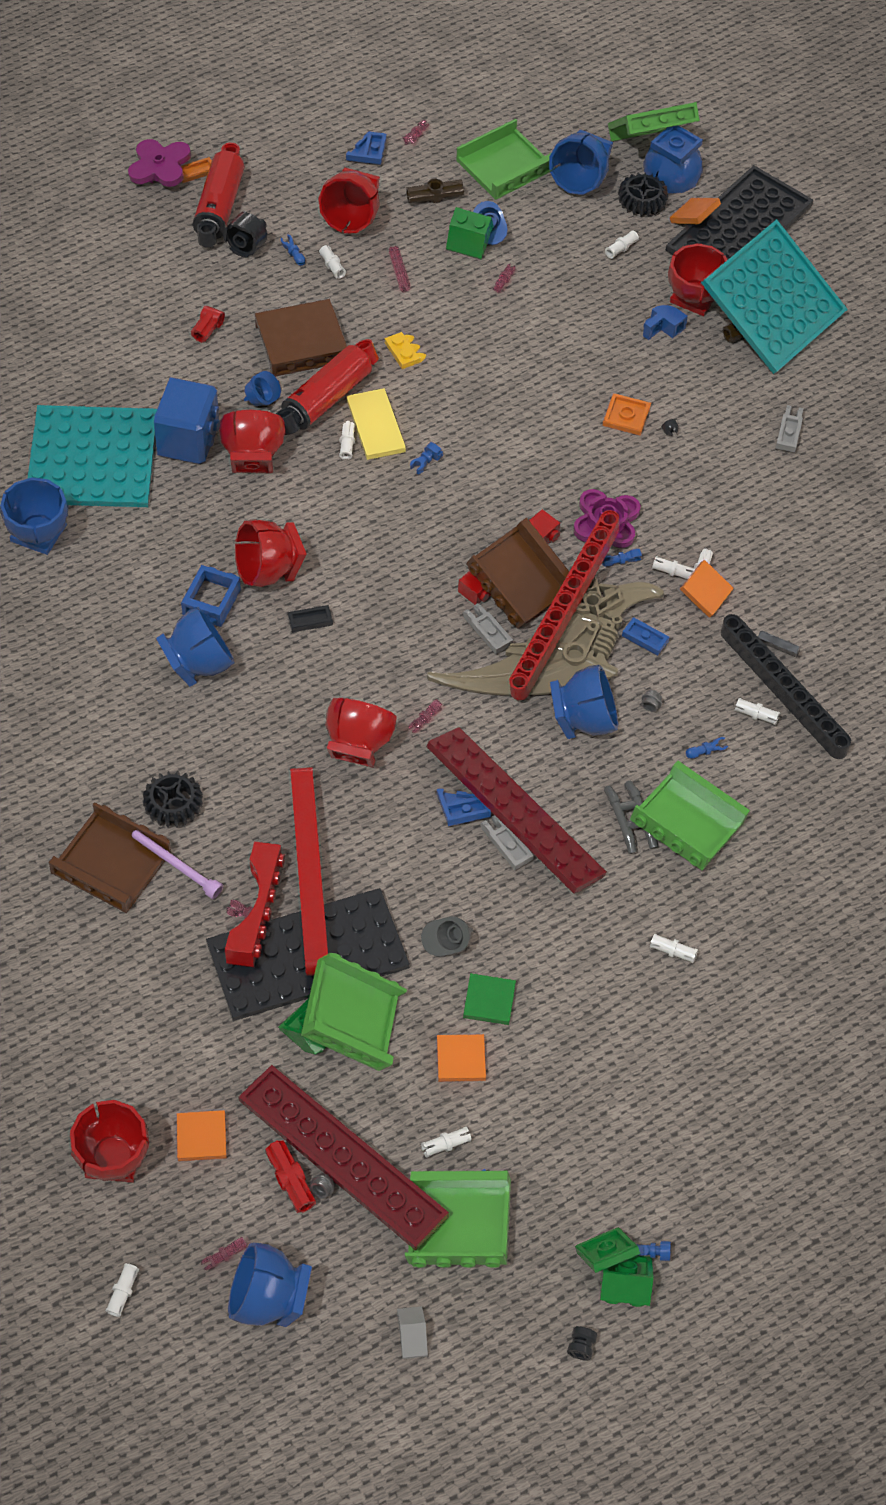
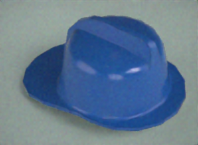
M492 201L479 203L473 212L492 217L494 225L487 244H499L504 240L508 231L500 207Z
M268 371L258 373L246 384L244 389L246 397L243 400L249 401L254 406L271 404L280 397L281 387L279 381Z

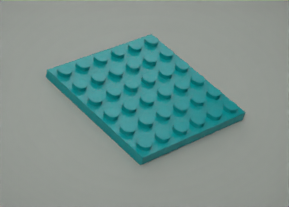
M777 219L701 282L773 374L848 310Z
M37 405L28 478L48 479L62 489L68 505L148 507L155 445L154 418L157 409Z

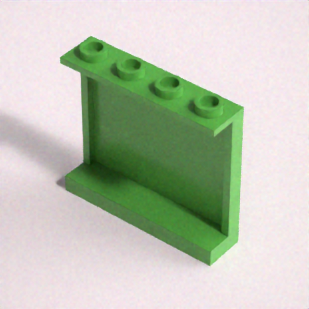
M697 102L627 115L609 122L610 140L616 141L662 132L667 127L698 122L700 119Z
M516 119L457 147L456 161L495 200L551 172L549 170V156L551 153L544 156L517 130Z
M677 761L673 765L670 774L640 806H635L630 820L651 834L655 839L671 848L673 852L688 860L693 866L703 871L742 826L750 810L686 765Z
M329 953L317 961L301 1036L375 1070L385 1069L392 1065L394 1056L387 1054L398 996L406 993L407 989L399 986L395 981H389L380 977L376 972L362 968L357 963L343 959L339 954Z
M411 1171L410 1180L449 1212V1217L416 1251L409 1246L408 1252H405V1258L409 1264L417 1268H423L426 1265H436L441 1268H448L451 1265H461L466 1268H472L475 1265H485L490 1268L507 1265L511 1178L508 1171Z

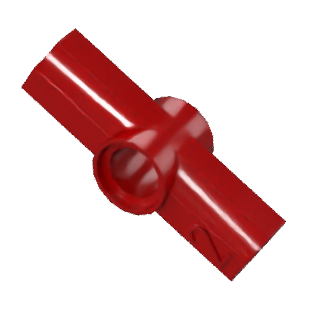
M277 1140L265 1148V1153L275 1170V1176L282 1191H286L297 1213H304L310 1210L316 1204V1201L305 1182L306 1178L300 1164L294 1161L284 1140Z

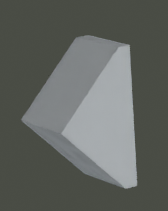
M422 1306L397 1309L402 1358L427 1357L426 1322Z

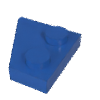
M367 132L364 138L355 144V149L346 153V160L381 165L387 134Z
M437 789V797L448 826L491 817V810L474 794L462 791L451 794L444 793V789Z

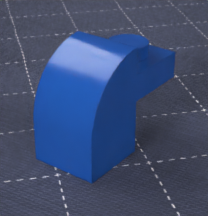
M657 306L652 309L651 318H648L644 323L643 337L649 340L662 330L668 336L674 338L686 329L688 316L673 306Z

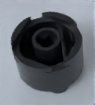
M242 211L224 229V241L229 243L231 246L229 249L234 254L247 258L255 254L266 242L267 224L263 219Z

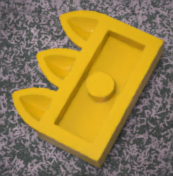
M402 332L386 337L385 344L401 369H405L422 362L426 358V354L416 353L420 349V345L411 343L414 336L404 335Z

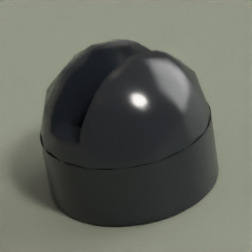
M675 419L667 420L661 426L664 433L668 436H673L672 432L678 433L679 430Z

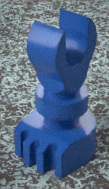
M430 442L424 448V452L420 455L421 457L410 462V469L420 466L416 470L417 474L423 473L426 464L430 463L432 458L438 461L443 456L442 449L435 443Z
M661 1241L660 1246H657L656 1243H651V1245L636 1244L640 1251L639 1255H650V1258L660 1256V1261H670L671 1241Z

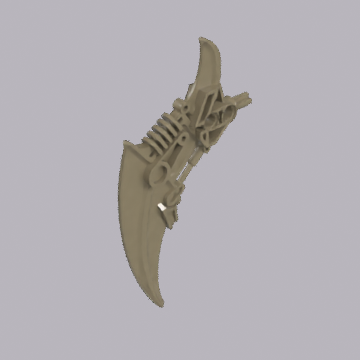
M594 577L529 695L552 694L550 682L558 680L564 686L577 671L588 666L601 665L608 679L617 676L618 669L610 665L606 660L609 658L614 644L619 637L616 629H620L622 626L621 615L636 603L654 598H663L664 591L646 582H634L619 586L598 584L596 577ZM532 637L526 643H511L505 654L509 657L497 663L459 673L428 672L427 679L461 690L511 696L509 679Z

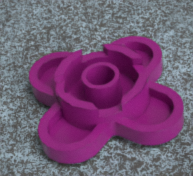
M154 139L141 141L136 147L139 160L128 168L129 178L135 184L153 183V181H159L163 186L167 187L180 184L184 178L180 165L186 163L191 158L189 145L185 142H174L163 147Z
M596 489L584 491L580 496L579 507L584 515L576 519L573 530L574 535L579 540L586 542L601 514L607 510H612L619 515L620 529L612 546L626 548L632 545L635 538V529L630 522L639 516L640 502L630 495H622L613 499L608 498L607 495Z

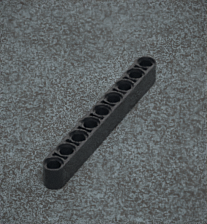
M729 614L724 617L721 628L722 638L831 757L835 759L845 758L851 744V738L739 616Z

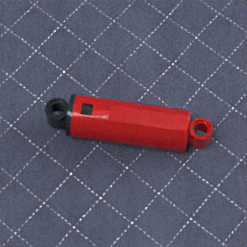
M225 143L221 151L213 156L192 226L197 233L198 243L205 248L214 246L217 239L222 238L224 229L228 225L244 172V161L240 157V147L236 143Z
M365 339L359 341L356 345H348L282 402V409L276 414L280 415L284 420L285 435L294 434L299 429H307L371 373L372 365L379 360L372 340Z

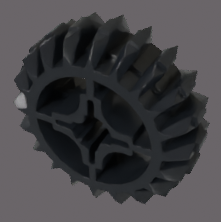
M638 172L636 176L631 174L630 177H625V180L621 182L620 189L618 190L619 203H621L622 208H626L627 212L632 211L633 215L638 213L640 217L643 214L649 217L650 213L656 215L657 211L661 212L665 208L668 200V189L664 181H659V177H653V174L646 175V172L644 175H641Z
M168 770L166 776L159 773V779L152 777L151 784H147L146 790L143 792V806L145 807L146 814L150 815L152 821L157 820L159 826L165 822L167 828L171 823L178 827L179 822L186 825L187 819L193 821L195 818L194 814L199 815L200 807L203 805V794L199 783H195L194 777L188 778L187 773L180 776L178 770L175 774H171ZM183 790L190 795V799L185 798V795L182 794ZM156 798L160 799V802L163 803L162 807L155 802Z

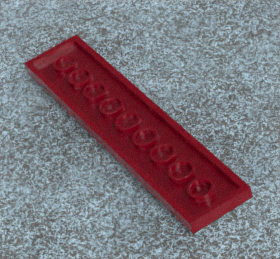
M460 727L428 741L426 747L573 894L604 878L607 871Z
M273 1065L238 1096L239 1101L323 1173L328 1174L337 1185L415 1251L449 1217V1212Z

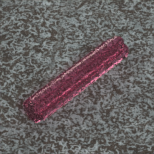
M391 246L389 248V255L400 291H409L410 283L399 247Z

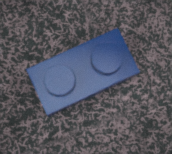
M634 617L622 631V637L657 656L669 642V636Z

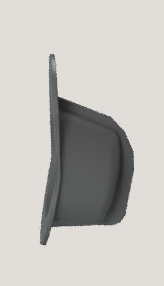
M450 916L428 923L423 928L421 941L424 949L429 954L446 956L465 950L469 944L473 928H470L462 919Z

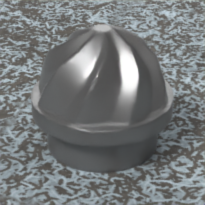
M649 690L643 694L641 706L645 710L656 712L662 706V696L656 690Z
M325 1173L314 1176L310 1186L312 1194L321 1199L331 1195L334 1191L333 1179Z

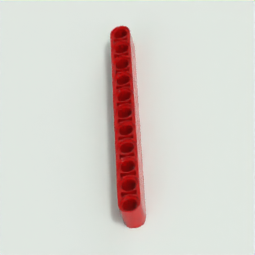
M607 510L601 514L509 679L510 693L514 699L524 700L529 696L620 530L617 512Z
M312 767L290 769L305 967L306 976L315 975L318 959L328 954L313 769Z

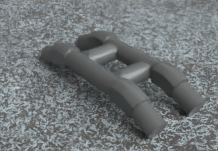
M627 781L625 787L631 797L630 801L620 803L617 793L610 785L604 788V792L620 825L628 853L632 854L636 853L637 849L631 829L639 827L634 822L627 821L624 811L634 809L636 805L640 806L643 802L638 788L632 781ZM644 830L649 848L658 847L657 840Z

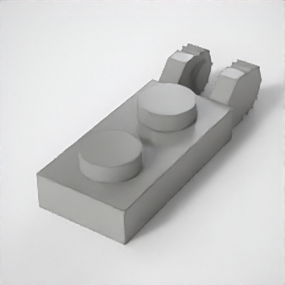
M787 405L786 412L783 414L776 449L795 453L804 408H799L797 415L791 416V406Z
M479 603L473 606L475 613L479 617L476 618L468 609L463 612V617L495 654L508 648L513 643V639Z
M495 815L492 816V821L498 828L497 830H494L486 820L480 823L482 830L514 870L533 860L534 855Z

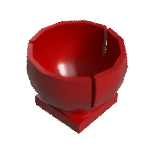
M344 168L342 172L328 179L324 183L318 198L320 214L327 224L341 233L343 231L344 233H358L372 224L380 206L378 193L380 177Z
M698 243L683 246L672 255L668 269V281L674 292L670 297V303L705 316L714 299L701 282L727 261L726 255L724 256V253L713 246Z
M251 409L224 414L220 420L219 433L222 445L230 454L232 473H273L272 457L283 444L285 435L284 420L280 415Z
M252 519L244 521L238 529L236 542H259L235 543V562L238 574L244 584L259 587L276 583L282 576H284L286 582L294 581L307 555L294 522H287L284 529H282L275 522Z
M333 698L326 712L325 726L331 739L328 742L327 751L331 758L374 768V753L390 741L396 727L397 716L382 707L363 701Z
M117 1100L96 1102L98 1116L96 1115L94 1104H91L78 1114L70 1130L71 1156L85 1172V1178L134 1183L135 1171L140 1167L149 1147L146 1122L133 1106Z

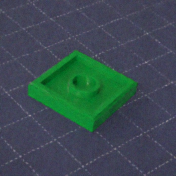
M470 973L463 1018L509 1025L516 980Z
M619 1227L575 1246L577 1254L595 1273L640 1254L638 1246Z

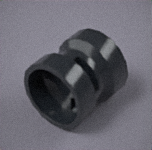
M574 1327L572 1331L573 1341L568 1345L567 1354L576 1359L591 1360L593 1354L592 1345L596 1343L597 1333L586 1327Z

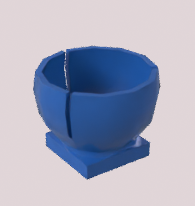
M679 125L667 127L651 141L650 149L643 162L644 173L646 172V175L653 174V177L658 175L659 181H664V184L667 186L668 193H684L694 188L703 171L702 158L698 150L702 145L703 139Z
M579 130L577 133L559 140L549 156V170H551L550 173L556 184L568 193L580 195L598 188L609 171V157L613 142L583 130Z
M32 477L15 482L5 491V494L3 493L0 514L8 532L11 534V542L48 555L67 525L66 520L69 506L62 489L48 479Z
M199 607L189 610L177 621L171 637L167 638L162 634L156 638L173 670L189 687L197 683L194 678L196 675L214 676L227 670L235 663L221 635Z
M601 665L588 666L577 671L564 686L558 680L550 682L555 718L567 739L576 737L575 730L596 736L606 735L618 729V716L608 678Z
M250 1243L241 1257L231 1286L228 1303L229 1319L241 1324L257 1326L277 1320L276 1325L287 1327L303 1314L312 1266L301 1264L298 1268H294L282 1251L268 1244Z

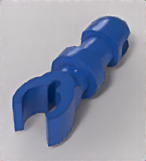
M287 235L289 243L284 242L283 238H281L282 246L288 250L290 256L294 257L295 262L300 266L304 265L305 257L299 252L298 246L294 245L291 235Z
M633 549L624 554L623 552H618V555L606 556L602 565L608 567L616 563L622 565L626 561H640L642 554L640 549Z
M718 737L713 742H703L701 746L691 747L686 750V756L693 759L702 754L709 755L714 750H725L728 746L725 745L722 748L716 746L719 740H724L725 737Z

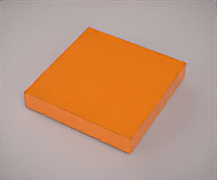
M691 198L669 217L670 221L674 224H700L720 206V199Z
M613 393L602 426L641 436L651 403Z
M705 560L700 562L680 588L709 618L714 615L734 589Z
M484 1034L437 1035L438 1082L486 1081Z
M225 1110L177 1113L178 1161L227 1158Z

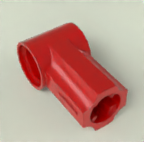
M207 305L204 306L200 313L199 321L191 331V336L198 342H206L214 329L220 328L223 324L225 312Z

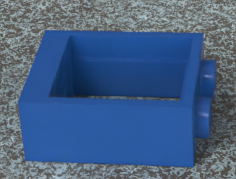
M201 565L181 602L182 615L191 609L199 607L213 625L221 627L241 590L240 577L232 573L219 571L214 567ZM204 580L229 588L219 607L194 600Z

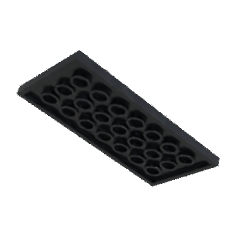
M753 165L718 197L721 204L700 224H688L666 245L665 250L673 255L683 246L698 243L715 247L724 253L728 260L776 219L787 230L813 205V199Z
M381 888L324 904L328 954H339L349 962L357 963L368 971L378 973L380 977L410 968ZM301 911L265 922L266 936L264 940L261 939L260 941L262 946L260 958H256L254 967L226 963L225 947L229 932L206 939L232 1021L303 1001L310 997L314 975L306 976Z

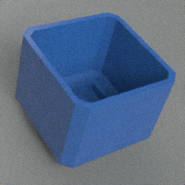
M170 377L154 418L157 455L200 464L206 461L210 447L213 446L216 431L218 432L220 427L217 390L213 385Z

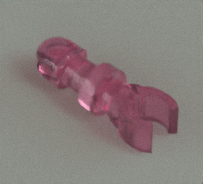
M427 120L420 121L418 126H414L411 132L403 137L406 145L409 142L411 144L414 143L417 137L422 135V131L429 127V124H426Z
M511 263L506 266L504 272L500 273L493 290L500 293L505 283L509 282L510 276L514 273L515 265L513 268L510 267Z
M435 699L425 711L422 710L419 713L417 719H414L409 724L408 729L410 730L415 726L412 733H416L425 722L428 723L431 717L441 710L443 704Z
M230 900V907H227L226 913L234 917L245 916V919L253 907L248 906L246 908L239 901Z
M240 1237L227 1247H220L218 1249L219 1252L204 1258L201 1261V1265L210 1261L211 1264L204 1268V1270H210L223 1260L225 1262L228 1261L231 1255L245 1249L247 1244L243 1237Z

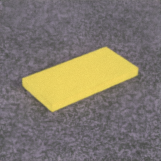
M385 388L346 396V401L367 460L406 452V447Z

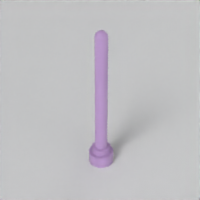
M133 831L132 837L202 886L205 895L214 900L221 893L223 884L217 880L206 879L140 831Z

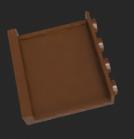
M330 299L255 313V327L259 329L270 362V372L275 377L324 367L347 347Z
M527 517L476 556L473 555L466 563L470 573L477 577L481 582L482 588L492 596L496 606L504 611L508 621L515 625L517 629L551 605L569 573V570Z
M94 802L93 814L59 858L53 856L49 861L50 872L127 914L165 862L164 859L132 837L133 831H140L169 853H171L170 841L161 834L157 835L151 832L146 826L132 822L127 816L116 814L108 806H101Z

